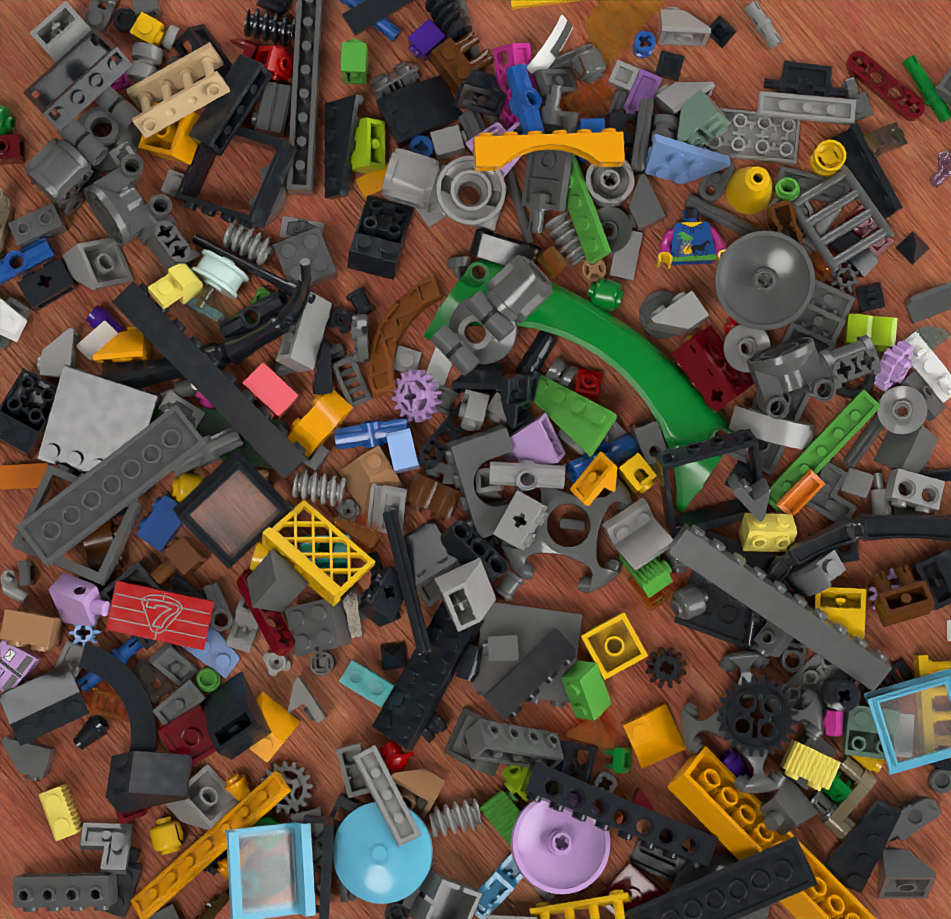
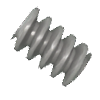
M565 212L550 220L544 228L546 231L553 230L549 234V238L557 239L553 243L554 247H562L558 251V255H567L563 259V264H571L570 266L584 261L586 256L579 243L578 235L575 236L574 234L576 232L575 226H570L573 222L572 218L566 219L565 216L569 212Z
M234 221L233 224L230 223L223 237V246L226 248L231 246V250L234 253L240 250V256L246 257L248 255L250 262H254L257 259L256 265L260 267L267 263L275 252L274 246L269 245L270 237L261 241V232L254 237L252 236L254 228L245 232L244 227L236 226L237 221Z
M304 469L301 475L297 471L292 497L297 498L301 492L303 500H306L311 494L312 502H316L320 496L321 504L325 505L328 499H330L331 506L334 507L338 501L341 506L346 479L342 478L338 484L334 475L330 481H327L326 473L318 479L317 471H314L311 477H308L307 469Z
M473 798L472 806H469L467 800H463L462 808L459 807L457 802H454L452 810L445 803L443 811H440L437 805H434L433 813L429 811L434 838L438 837L439 829L446 836L449 828H451L454 834H457L458 826L461 827L463 832H467L468 824H470L474 831L477 830L479 822L482 826L479 804L476 798Z

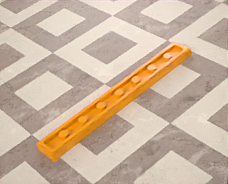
M274 771L130 900L140 919L150 918L227 849L225 830L253 826L291 792L280 772Z

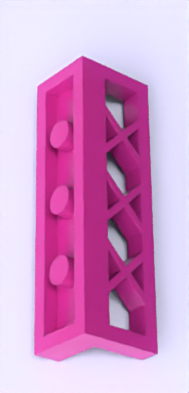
M511 43L493 49L497 84L507 95L501 110L503 128L506 131L517 121L520 124L519 118L509 110V101L513 96L511 89L506 87V69L519 64H526V67L532 61L530 43ZM507 51L508 61L505 65L503 63L502 53ZM528 71L532 88L536 90L534 76Z

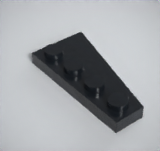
M352 95L325 103L324 188L326 199L333 200L348 196L352 164L349 163V160L356 146V142L353 141L355 127H359L360 117L357 116L358 104L362 105L363 96Z
M876 800L860 818L858 825L845 835L843 842L830 852L828 859L823 865L843 886L862 893L901 815V808Z

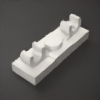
M915 331L904 340L914 347V354L910 358L913 361L912 368L933 389L938 399L944 403L951 397V374Z

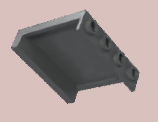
M494 602L482 619L484 623L480 630L478 647L483 649V641H488V636L518 635L519 660L489 662L488 656H483L482 650L479 676L475 678L472 690H477V695L485 696L554 628H557L578 651L582 614ZM576 658L566 667L562 664L556 670L558 675L549 684L544 681L538 687L540 692L531 701L526 699L525 701L540 703L541 699L550 700V705L564 707L565 702L570 703L561 677L576 663Z

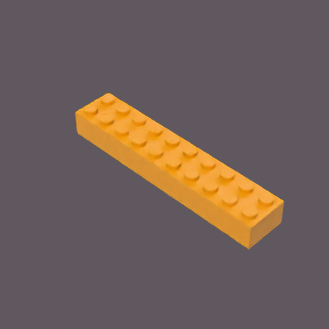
M706 746L700 749L697 754L688 758L667 786L739 861L795 837L791 832L782 836L776 830L771 831L766 828L764 824L765 816L759 809L762 802L753 793H742L736 789L733 783L737 777ZM798 840L818 884L785 898L780 903L796 919H876Z

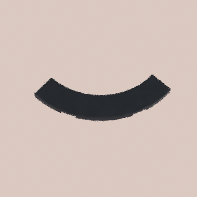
M85 642L78 667L86 669L104 679L119 695L130 722L131 738L129 752H155V717L152 712L151 702L142 684L134 673L114 655Z

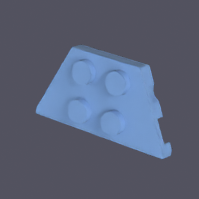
M654 134L652 137L653 144L652 147H649L644 170L646 174L684 185L729 167L731 163L729 156Z

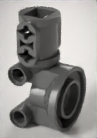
M111 86L94 100L99 105L98 107L86 111L77 121L73 119L60 132L57 130V133L63 139L58 140L54 138L49 141L25 167L28 178L55 203L65 204L91 178L93 170L111 172L119 166L116 165L109 154L111 150L127 142L134 154L137 155L140 133L132 118L139 115L140 112ZM104 124L112 125V131L108 136L101 138L93 135V130L98 126Z
M135 154L126 155L118 168L84 188L86 200L93 214L111 239L123 247L140 236V242L143 246L149 247L164 268L163 274L165 276L171 267L184 263L190 268L201 258L199 252L191 248L176 227L177 221L174 217L169 216L172 209L170 198L166 195L158 194L145 204L135 189L140 182L143 170V161L139 156Z
M517 255L486 285L487 295L480 290L473 297L461 302L450 318L449 327L444 325L431 337L432 343L463 376H466L478 364H490L505 357L515 344L518 331L517 322L521 324L554 292L551 289L552 284L547 276L528 258ZM471 322H480L485 328L486 335L480 343L473 341L469 336L468 328Z
M866 334L857 337V341L832 351L825 349L817 352L812 337L793 339L766 348L746 360L758 394L756 405L759 410L776 420L784 418L789 411V405L782 393L802 387L808 395L825 402L834 397L836 390L841 388L843 383L869 373L872 376L881 373V364L877 351Z

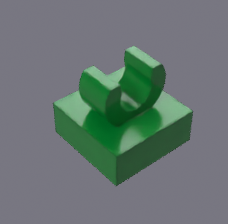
M615 747L605 751V754L613 756V763L604 764L605 768H613V773L631 772L632 747Z
M837 771L829 790L822 787V793L832 802L836 803L848 798L852 792L849 788L851 781L843 782L839 778L842 773L841 771Z

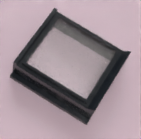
M236 449L172 510L176 513L178 519L230 569L262 538V533L268 527L273 528L290 511L294 510V507Z

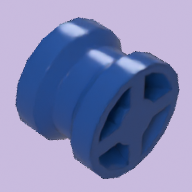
M417 136L410 142L409 149L411 152L430 158L433 157V143L428 137Z

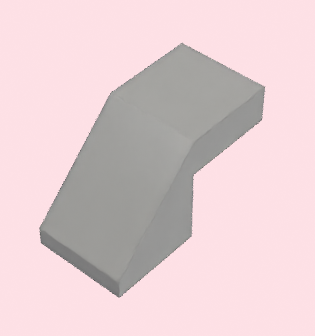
M242 596L236 609L234 624L228 636L226 646L250 653L259 626Z

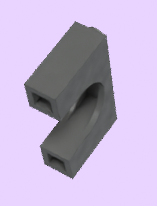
M501 424L446 443L447 451L444 452L448 464L453 466L455 474H452V480L455 487L459 488L462 497H459V503L462 510L467 512L468 520H466V523L482 538L493 535L514 497L511 496L496 502H485L477 497L473 485L475 473L484 462L513 451L507 428ZM524 518L519 519L521 524L527 523Z

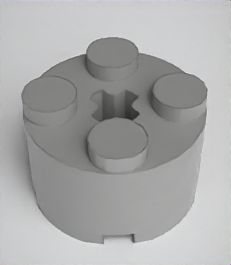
M626 160L621 167H595L592 164L589 166L585 182L594 205L600 208H617L627 201L634 186V174ZM609 178L612 179L613 183L611 185H605Z

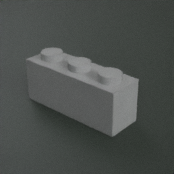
M314 294L316 296L315 301L312 304L307 303L295 326H288V332L283 335L276 358L277 362L296 372L313 370L317 362L320 344L324 338L325 326L330 318L332 303Z

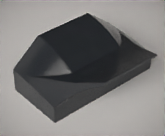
M472 69L466 80L462 81L453 104L458 108L499 118L507 95L499 88L495 75Z

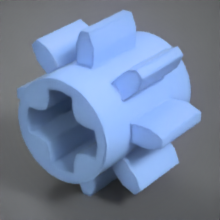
M97 621L92 626L73 624L75 629L69 632V634L74 635L76 638L73 644L83 642L84 648L85 642L98 643L95 637L97 634L102 633V631L96 629ZM85 628L90 630V635L86 637L81 635V630Z

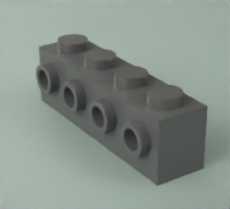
M486 719L475 721L465 731L471 759L529 768L532 762H539L554 768L564 760L558 733L548 732L543 729H531L526 726L497 723Z
M102 872L21 874L13 877L14 908H23V912L38 911V907H46L47 911H60L62 907H70V911L85 910V907H94L95 911L108 910L109 906L118 902L117 874H105Z

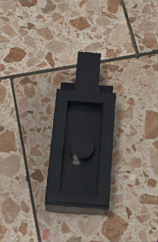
M133 846L130 848L127 874H117L118 902L109 906L108 910H103L104 912L122 918L126 917L131 903L130 900L133 898L142 872V864L137 862L141 849Z

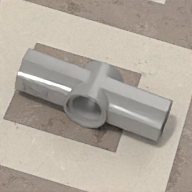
M523 460L519 463L490 461L489 484L518 486L526 491L532 490L535 487L564 488L565 466L541 465L531 460ZM531 473L532 476L523 477L522 474Z

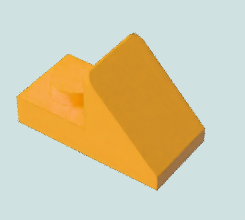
M600 451L570 490L583 504L590 506L604 487L612 492L616 491L617 466Z

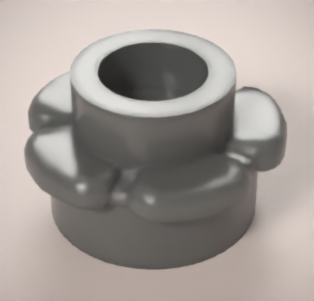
M346 499L341 503V506L338 504L336 508L338 512L337 517L342 522L353 523L360 514V506L355 504V501L352 499ZM346 509H350L351 512L346 513Z

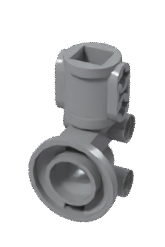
M399 148L392 152L381 189L382 197L418 209H426V205L428 206L429 204L427 211L429 214L432 212L444 215L443 218L449 217L456 223L495 232L508 188L500 171L474 172L473 156L459 157L451 161L447 166L441 165L439 168V161ZM467 186L473 187L479 194L478 203L474 205L462 203L458 197L459 191Z

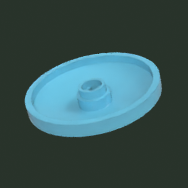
M376 802L357 808L339 826L332 850L334 867L343 885L360 899L378 904L393 903L412 894L426 879L433 858L432 840L424 822L409 808L408 810L421 836L399 848Z

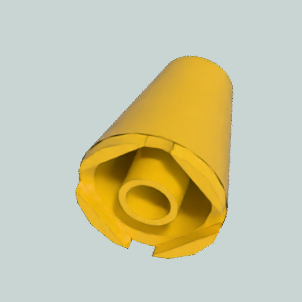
M753 166L742 167L733 172L725 188L726 199L739 213L751 215L761 212L770 204L774 194L773 183L768 172L762 167Z

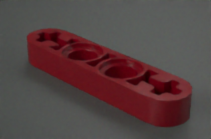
M855 51L850 54L846 61V69L850 74L905 120L916 121L922 116L925 106L921 99L866 53ZM861 59V66L855 68L853 66L854 60ZM868 66H870L871 69H869L866 75L864 76L862 73ZM871 73H879L882 76V82L880 84H873L869 78ZM890 88H896L900 91L901 95L898 100H892L888 96ZM906 96L908 98L907 101L902 105V107L899 106L898 104H900ZM913 105H916L917 108L915 111L917 113L914 112L910 114L908 112L910 109L909 106L911 107Z
M247 569L238 577L237 586L272 652L278 656H285L293 649L295 645L294 639L279 611L252 608L247 578L253 570ZM266 619H271L276 627L270 626Z

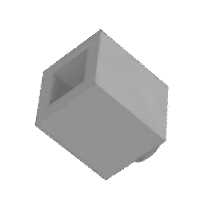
M458 125L430 132L437 161L465 153L464 146H466L467 138L465 131L460 132Z

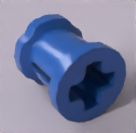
M641 31L636 35L633 43V53L636 57L648 58L652 55L656 44L655 36L649 31ZM640 43H648V46L640 47Z

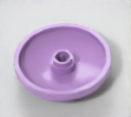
M569 793L568 800L572 805L577 803L578 796L577 794ZM541 800L540 803L531 801L519 813L511 833V852L517 869L531 885L548 893L570 894L588 887L599 877L608 861L610 853L609 831H603L594 827L595 822L586 819V822L579 821L571 817L572 812L565 809L563 813L549 808L550 803ZM591 805L592 812L598 814L600 811L595 805Z

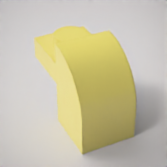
M182 263L168 269V274L149 286L148 292L162 309H165L178 299L183 305L203 292V283L187 264Z

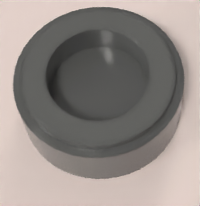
M941 768L933 769L928 776L930 788L938 793L949 792L951 790V772Z

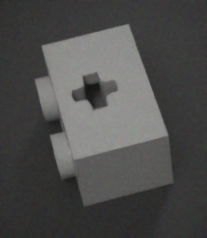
M517 490L493 534L511 545L525 550L526 547H530L535 539L534 532L537 526L542 525L545 521L548 507ZM520 518H524L527 521L525 526L519 522Z

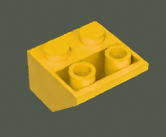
M829 587L816 594L815 609L819 608L828 615L827 619L834 624L836 621L843 624L852 636L856 637L859 635L864 639L866 589Z

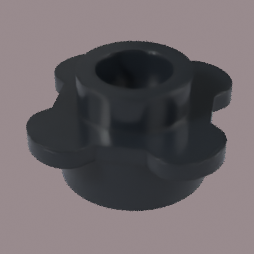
M336 306L327 324L330 328L335 327L342 334H347L350 330L349 326L353 322L352 316L355 314L347 312L342 306Z

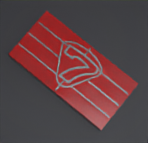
M117 580L106 630L204 651L215 601Z

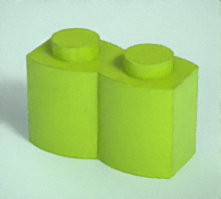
M848 314L845 321L843 345L857 341V337L866 334L871 339L876 351L884 353L888 348L892 349L895 345L898 318Z

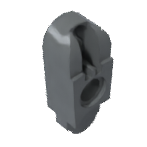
M917 796L909 802L904 801L897 806L901 808V815L888 841L896 839L903 841L938 817L942 809L936 800L927 796Z

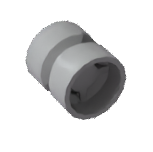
M134 42L130 55L133 59V62H131L133 65L126 71L125 76L133 81L140 82L158 72L159 70L156 67L162 63L164 50L148 43Z

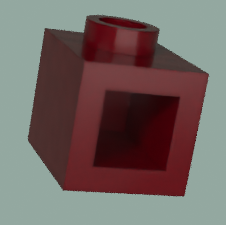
M19 134L0 135V165L25 164V142Z

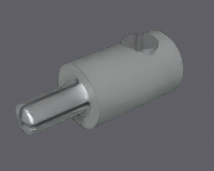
M874 473L875 490H870L872 514L891 515L890 501L884 500L886 489H883L882 473Z

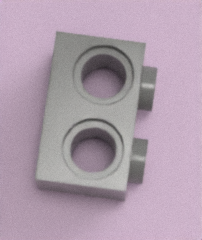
M898 468L890 471L884 500L892 501V506L899 508L910 506L915 508V512L928 515L929 512L939 510L945 481ZM900 483L906 488L904 496L898 490ZM923 490H925L929 495L928 502L924 501L922 498Z

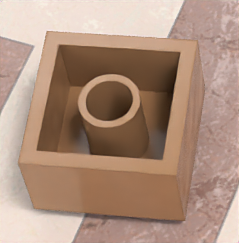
M5 609L0 639L7 640L6 644L21 647L30 644L32 650L51 651L52 647H59L64 622L59 616L22 609Z

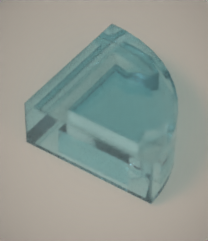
M923 327L916 331L931 350L951 337L947 331L937 327Z

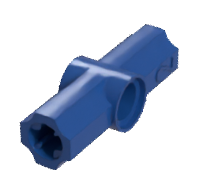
M526 64L509 67L506 69V75L513 96L509 101V107L511 112L519 118L523 135H528L530 131H542V134H544L538 110L542 103L541 96L537 90L532 88Z
M46 237L18 251H10L5 258L0 260V285L17 276L27 274L32 268L56 256ZM17 258H22V266L14 269V261Z
M407 418L383 422L381 420L362 422L360 425L335 428V443L337 449L364 446V448L382 446L388 443L387 433L409 429V422Z
M626 435L609 444L600 443L592 457L586 454L565 465L566 473L569 475L570 480L575 483L600 451L614 464H617L638 453V446L630 435Z

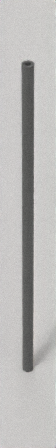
M455 0L459 3L458 9L465 11L464 16H469L465 0ZM477 44L469 49L472 59L480 54ZM488 115L491 126L497 122L500 123L498 117ZM512 167L505 175L524 242L532 244L534 243L532 232L527 231L529 221L525 207L521 206L522 197Z

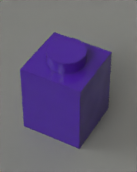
M428 19L408 37V49L415 58L421 57L425 62L431 51L446 41V37Z

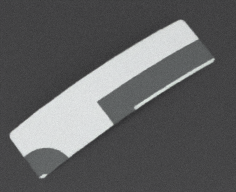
M563 15L560 16L543 47L527 66L528 71L534 77V72L550 67L573 29V26Z

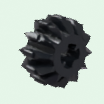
M659 647L660 656L652 651L650 655L655 659L654 662L650 660L645 661V664L652 666L651 669L645 670V674L654 673L649 681L654 683L659 678V688L664 686L665 680L667 687L672 688V679L678 684L681 683L677 674L686 675V671L679 670V667L686 665V661L677 662L682 654L678 652L672 657L674 649L671 647L668 648L666 655L664 648ZM664 661L672 665V669H668L670 671L668 674L660 671V665L663 666L661 663Z

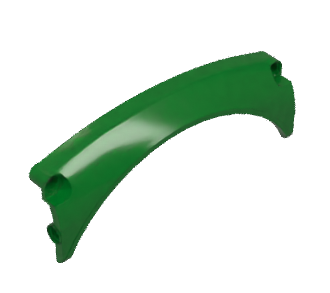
M478 258L474 261L441 304L423 337L430 341L431 337L444 325L449 327L450 318L454 310L464 300L473 297L480 290L487 295L486 285L505 265L483 258ZM477 265H480L485 269V275H481L478 273ZM551 282V289L554 291L551 296L521 324L517 322V326L535 328L575 342L598 355L615 368L646 402L661 428L669 449L683 447L692 442L709 440L714 436H719L717 433L719 430H724L728 434L735 433V431L729 430L730 421L720 409L714 412L705 403L703 395L690 383L688 375L675 362L635 330L581 296ZM474 321L470 323L469 327L482 326V324ZM723 454L674 467L677 486L676 509L682 513L694 496L699 493Z

